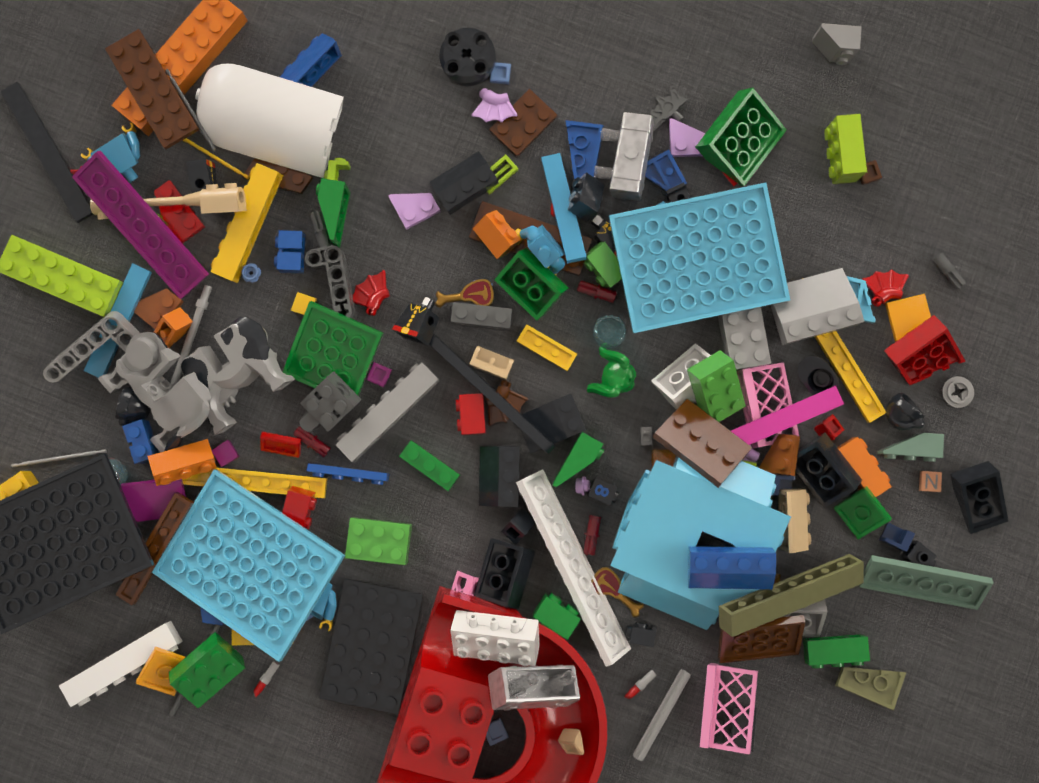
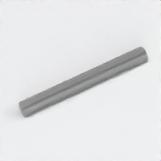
M683 669L679 671L633 753V757L637 760H644L691 676L687 671Z

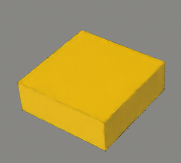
M297 292L291 311L304 315L310 301L316 303L317 299Z

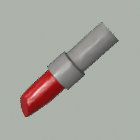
M273 661L267 671L261 676L260 681L254 688L255 697L271 681L272 676L280 666L277 662Z
M651 669L642 679L635 683L624 697L632 699L637 693L646 688V685L657 676L655 672Z

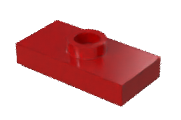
M262 432L260 435V450L299 458L301 454V439Z

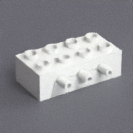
M456 610L451 627L453 654L461 658L469 657L484 661L492 660L501 663H515L522 666H536L540 646L539 620Z

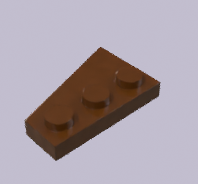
M254 158L244 173L249 176L251 169L256 166V163L261 164L283 175L279 185L280 189L299 194L304 193L313 179L307 173Z

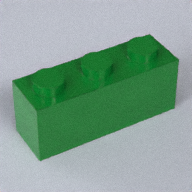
M410 440L399 456L447 491L451 490L461 476L412 440Z
M863 634L802 638L804 661L811 668H824L826 664H831L832 667H842L844 663L858 666L864 665L866 661H870L868 636Z

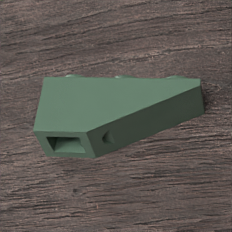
M918 433L877 451V454L884 455L885 459H896V456H904L903 460L916 461V457H922L925 462H936V458H943L944 434Z

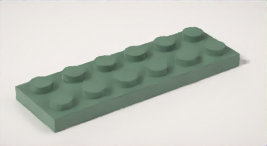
M871 555L864 570V583L860 584L859 587L978 610L991 589L993 581L989 577Z

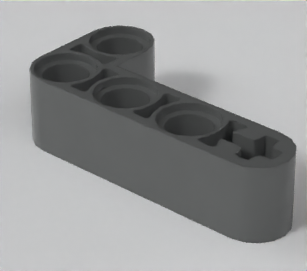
M337 246L309 250L305 255L306 264L316 270L325 268L327 270L334 311L342 314L347 310L349 313L346 316L355 319L356 311L345 253ZM338 251V258L331 260V254ZM319 255V262L317 264H313V257ZM341 270L342 277L335 280L334 274ZM345 289V297L339 299L338 292Z

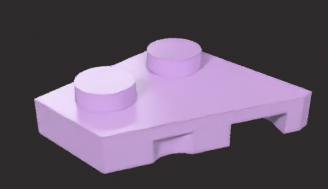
M669 119V141L672 156H702L695 146L705 133L675 119Z
M431 193L390 194L388 196L406 230L440 212Z

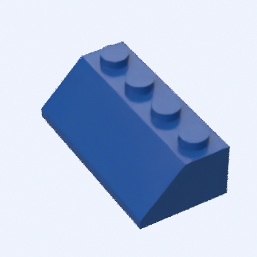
M323 33L319 37H315L311 41L310 46L298 54L294 63L286 66L280 78L312 87L342 56L337 42Z
M689 547L688 588L773 589L776 576V552L773 548Z

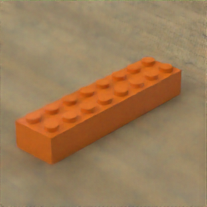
M202 0L155 55L163 69H169L171 76L175 79L183 95H185L248 20L244 13L229 0ZM127 87L111 106L149 136L153 129Z

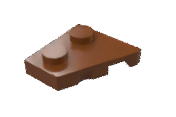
M166 288L140 300L134 313L156 329L162 316L179 308L184 301Z
M778 434L759 468L772 474L795 476L800 436Z

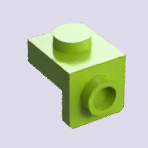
M343 158L329 160L328 170H325L324 179L338 181L339 170H350L349 162Z

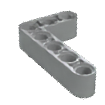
M111 311L53 359L44 369L43 376L48 382H58L110 338L126 352L130 340L125 339L123 334H128L133 338L135 335L140 334V332L121 313ZM109 319L115 320L117 326L111 325ZM94 332H100L103 338L97 337ZM80 344H85L88 350L82 349ZM65 356H70L73 362L68 361ZM51 368L58 370L59 374H55Z

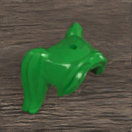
M603 346L599 347V355L608 360L609 363L604 368L602 383L589 384L587 392L613 398L619 396L620 393L631 391L635 385L634 380L637 372L629 364V359L620 352L607 350Z

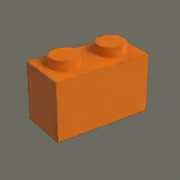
M497 210L486 214L473 228L496 259L507 255L521 241L516 231L509 226L503 215Z

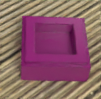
M374 362L366 380L385 388L392 369Z
M230 440L223 442L212 450L221 467L240 457Z

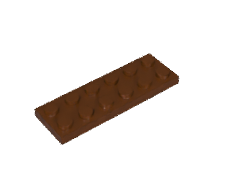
M140 29L105 48L165 150L200 130Z
M484 201L481 202L469 235V239L483 243L473 228L486 214L497 210L514 230H522L530 226L538 228L543 225L563 249L557 226ZM581 235L585 253H587L592 238ZM527 238L523 239L509 253L516 255L520 250L528 248ZM563 255L561 258L564 259L565 266L561 270L580 276L585 260L567 264L565 255Z

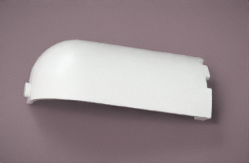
M220 64L206 72L201 88L197 89L195 99L198 100L196 116L209 136L211 143L220 148L324 178L332 148L331 139L333 132L337 128L344 97L244 66Z

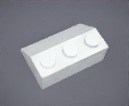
M695 343L652 379L651 382L676 410L686 399L695 403L696 400L687 369L711 355Z

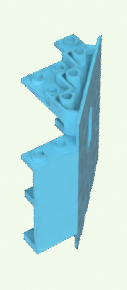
M677 456L673 467L656 460L651 471L645 470L629 498L612 547L616 549V553L611 566L625 572L618 593L705 630L711 624L715 625L719 616L720 605L760 589L688 588L689 547H696L703 531L727 541L735 547L773 548L776 552L783 542V534L791 519V516L771 508L773 500L770 498L776 489V484H774L776 475L741 461L718 488Z

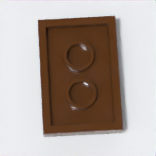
M531 89L513 105L517 117H509L502 123L497 121L489 129V132L517 158L557 118V114Z

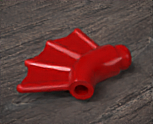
M382 270L377 275H368L363 283L356 285L353 302L367 307V315L375 316L382 301L390 297L389 291L386 288L385 270Z
M893 270L886 273L875 271L871 277L862 278V280L866 281L867 287L874 294L871 303L875 307H879L890 299H901L902 289L909 275L898 274Z

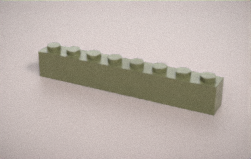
M848 554L775 583L773 589H760L719 606L720 628L731 637H734L823 599L837 595L840 592L854 588L864 583V562Z

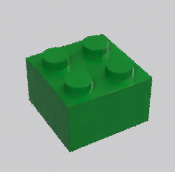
M552 592L550 595L545 593L533 612V618L568 640L581 620L579 612L570 604H567V606L563 605L561 598Z

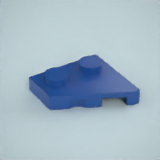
M669 149L647 162L645 177L665 191L683 182L685 186L687 185Z

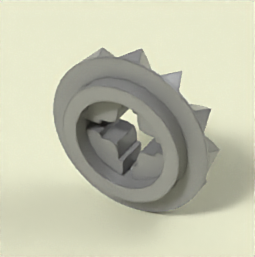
M956 376L950 378L944 383L941 390L947 405L955 408L967 406L974 397L973 385L964 377ZM955 387L956 389H964L959 394L960 397L951 395L955 391Z

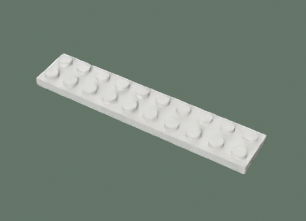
M542 469L516 482L545 541L546 547L554 559L564 584L567 586L573 602L578 608L591 639L599 651L601 659L606 667L610 666L631 650V647L606 596L603 595L588 559L583 553V549ZM592 579L594 580V583H595L596 588H597L598 592L600 593V595L597 594V592H596V590H595V588H594V586H593V584H592V582H591Z

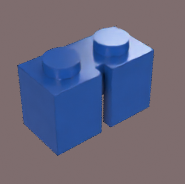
M279 230L278 236L275 237V247L279 250L274 257V266L277 267L280 273L304 274L306 235L303 231Z
M141 419L122 426L127 442L133 445L129 449L134 464L149 462L147 456L159 453V450L150 440L154 435L148 420Z

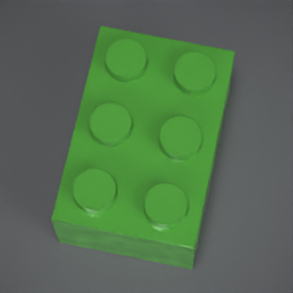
M721 350L687 369L697 406L716 421L720 422L746 407L734 360Z
M356 517L350 518L345 558L406 565L408 563L412 524Z

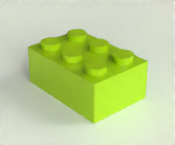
M839 115L833 119L824 132L825 140H828L829 147L827 148V159H830L831 165L829 167V177L832 178L833 184L856 182L867 172L861 115Z

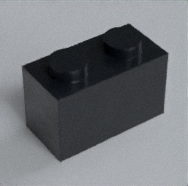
M587 172L583 176L577 177L572 184L573 191L569 197L568 211L585 222L589 221L599 212L605 185Z

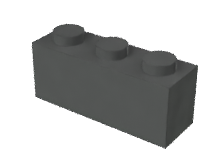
M453 302L452 325L510 331L512 309Z

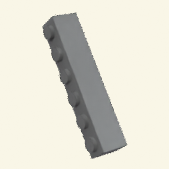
M416 363L409 370L410 374L406 378L401 377L394 384L396 387L391 392L388 390L381 396L380 399L382 401L377 406L373 404L366 411L367 415L363 419L358 418L351 425L353 428L348 433L345 431L337 438L339 442L336 446L351 462L355 463L440 381L423 363L420 365Z

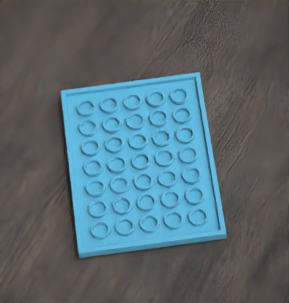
M767 183L609 215L633 333L790 301Z
M214 469L152 573L280 662L291 647L345 555L219 470Z

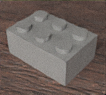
M761 307L718 316L724 353L734 360L736 371L771 364Z

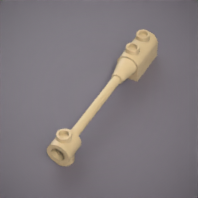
M237 183L224 184L225 188H218V184L206 185V189L181 197L144 199L149 206L182 204L200 206L201 214L247 211L245 192L242 187H237ZM91 199L90 208L92 213L97 215L98 219H108Z

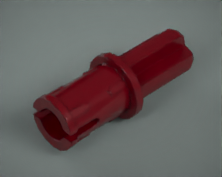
M582 280L577 287L578 292L593 296L594 299L599 298L611 303L614 302L617 291L601 287L600 284L597 286Z
M301 426L294 431L293 435L301 439L308 449H313L323 458L331 450V447L319 440L317 435L314 436L310 432L303 430Z
M589 515L587 533H584L586 535L583 550L585 555H595L597 539L600 537L598 533L602 517Z

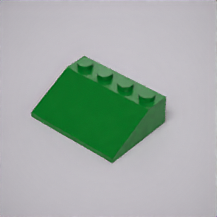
M754 88L739 90L695 148L709 163L744 187L787 129Z

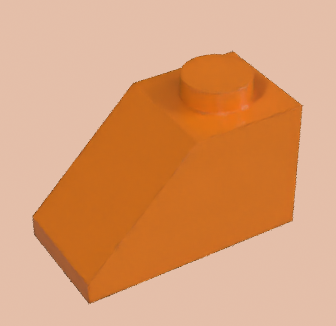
M179 307L163 315L154 332L170 348L187 333L193 321Z

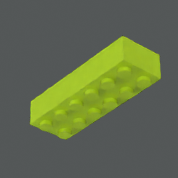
M11 235L0 258V273L103 317L110 313L124 283L14 235Z

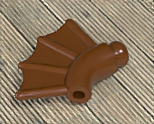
M502 380L501 385L498 386L496 391L520 412L522 405L528 401V398L511 391V382ZM486 398L489 426L496 422L507 423L509 418Z

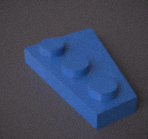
M566 120L574 180L577 177L583 176L586 172L595 178L604 125Z

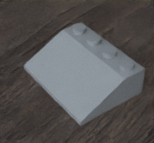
M843 268L789 282L787 286L790 301L771 304L782 345L865 322L859 301Z

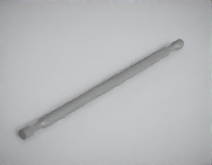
M102 449L100 451H90L59 457L22 462L19 464H11L12 468L18 466H27L45 462L96 455L98 453H107V450Z

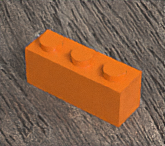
M852 437L837 447L862 479L858 486L859 490L867 486L874 496L877 497L892 487L889 483L888 475L885 472H881L877 466L879 465L877 459L866 450L868 447L863 439Z
M208 439L147 456L156 486L167 485L179 479H187L193 475L207 473L216 469L215 459Z

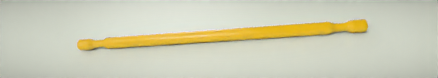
M187 138L183 140L234 172L241 174L244 178L249 179L247 174L242 173Z

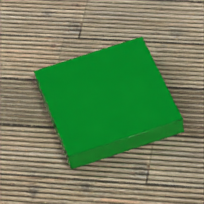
M867 486L834 506L835 511L857 539L864 537L892 519Z

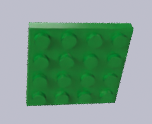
M310 301L282 372L293 376L295 380L316 388L334 371L359 396L384 333Z

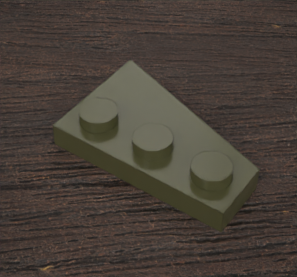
M841 667L835 686L894 711L906 672Z

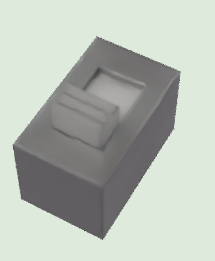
M640 427V445H652V427Z

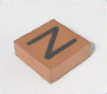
M920 471L919 491L941 492L942 472Z

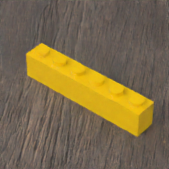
M258 163L251 169L248 185H245L243 188L247 211L234 212V218L228 223L226 228V237L219 244L220 251L218 256L211 263L212 273L236 283L239 282L242 269L247 263L283 178V175Z

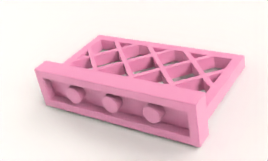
M784 362L737 371L746 405L743 408L746 424L761 418L763 409L771 414L780 410L781 406L787 407L792 405ZM774 368H779L780 377L778 380L769 375ZM752 372H759L764 376L759 384L753 380ZM766 379L775 384L770 392L762 387ZM777 387L784 390V396L781 400L773 395ZM759 390L768 395L764 403L757 400ZM770 398L779 403L775 411L766 406ZM797 425L790 427L793 435L799 436ZM782 431L776 433L772 441L766 442V438L752 443V448L772 445L778 434H782Z
M716 663L707 665L700 747H710L744 754L751 753L758 671L723 666ZM721 670L729 671L734 677L727 685L720 678ZM743 674L753 675L752 684L747 688L739 680V677ZM734 681H737L743 689L736 697L728 688ZM724 689L732 698L725 705L719 700V693ZM743 693H746L751 699L750 705L745 709L737 700ZM733 701L741 709V712L734 717L726 709ZM721 710H724L730 718L723 726L717 720V713ZM742 713L749 720L748 725L743 729L735 720ZM731 722L740 731L732 738L724 729ZM720 730L728 739L724 744L714 743L715 734ZM742 734L747 740L746 748L738 747L733 739Z

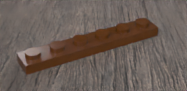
M179 492L174 493L145 543L155 565L125 578L116 596L130 605L136 604L153 575L152 571L194 503L192 500Z

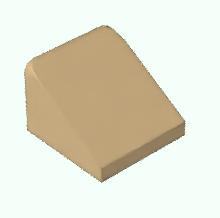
M563 729L558 742L567 754L583 755L584 748L580 730Z

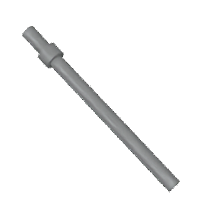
M204 285L201 297L197 299L195 305L197 308L192 319L193 322L189 328L180 354L181 357L178 359L170 382L172 388L182 376L180 364L190 353L204 310H207L209 304L207 301L212 290L211 286Z

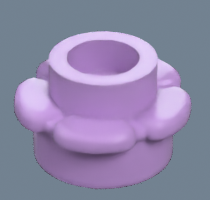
M585 476L576 479V493L584 496L586 492H589L590 481L586 480Z

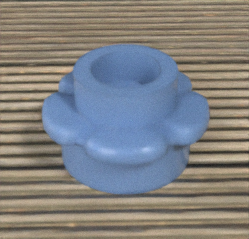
M253 263L244 266L242 269V277L246 282H256L261 275L260 268H257V265Z

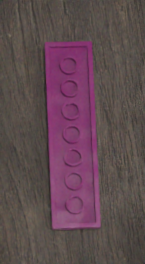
M101 150L95 152L72 176L77 184L180 299L184 298L209 275Z

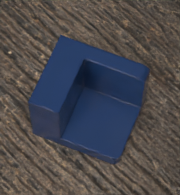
M776 475L774 481L776 489L773 495H779V489H792V480H795V476Z
M887 523L879 541L900 551L907 552L915 533Z

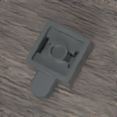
M333 371L300 403L307 410L300 418V426L303 430L312 432L322 425L329 432L362 399Z

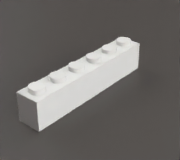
M169 621L64 682L59 687L70 707L76 704L80 707L91 701L89 697L93 694L99 696L108 691L107 686L113 683L116 686L125 681V675L131 673L133 676L142 671V665L146 664L155 646L174 652L179 649L177 645L183 641L172 621Z

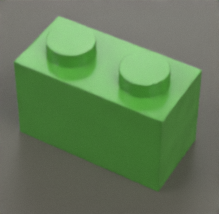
M599 242L586 253L584 265L590 272L593 271L597 276L595 279L601 287L611 288L621 280L618 259L605 242Z

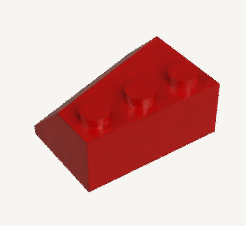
M935 315L925 320L918 327L884 350L889 360L909 386L931 377L933 372L942 369V371L949 369L950 365L955 362L959 364L965 362L948 328Z

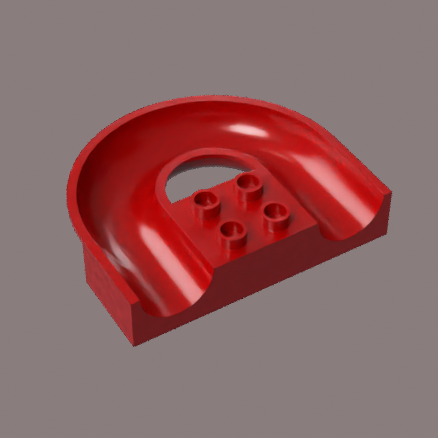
M439 586L377 783H597L602 771L607 746V718L600 688L593 673L580 654L564 638L540 623V646L536 666L574 665L580 700L565 707L517 709L524 721L526 740L521 756L503 774L485 779L473 778L494 712L491 704L488 675L500 667L528 666L454 656L451 627L456 610L517 618L525 617H522L514 608H507L479 597ZM563 729L580 730L584 748L583 755L567 754L558 742Z

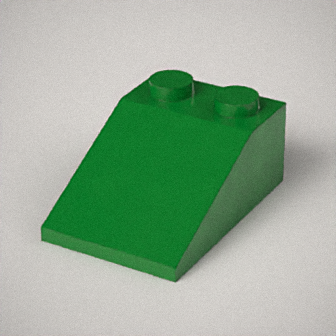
M321 178L320 184H317L316 195L318 196L329 238L334 246L340 248L350 190L345 182Z
M583 432L580 433L552 486H559L593 463L594 460H599L604 452V449H602L603 443Z

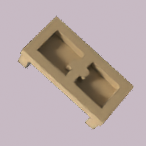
M477 346L469 365L507 380L514 360Z

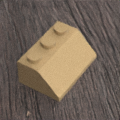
M779 489L778 511L791 516L780 549L788 553L809 550L808 545L811 544V535L808 533L810 514L807 513L810 497L809 493H806V489Z

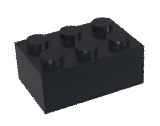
M826 433L821 434L798 449L795 471L824 508L855 491L862 482L860 476Z

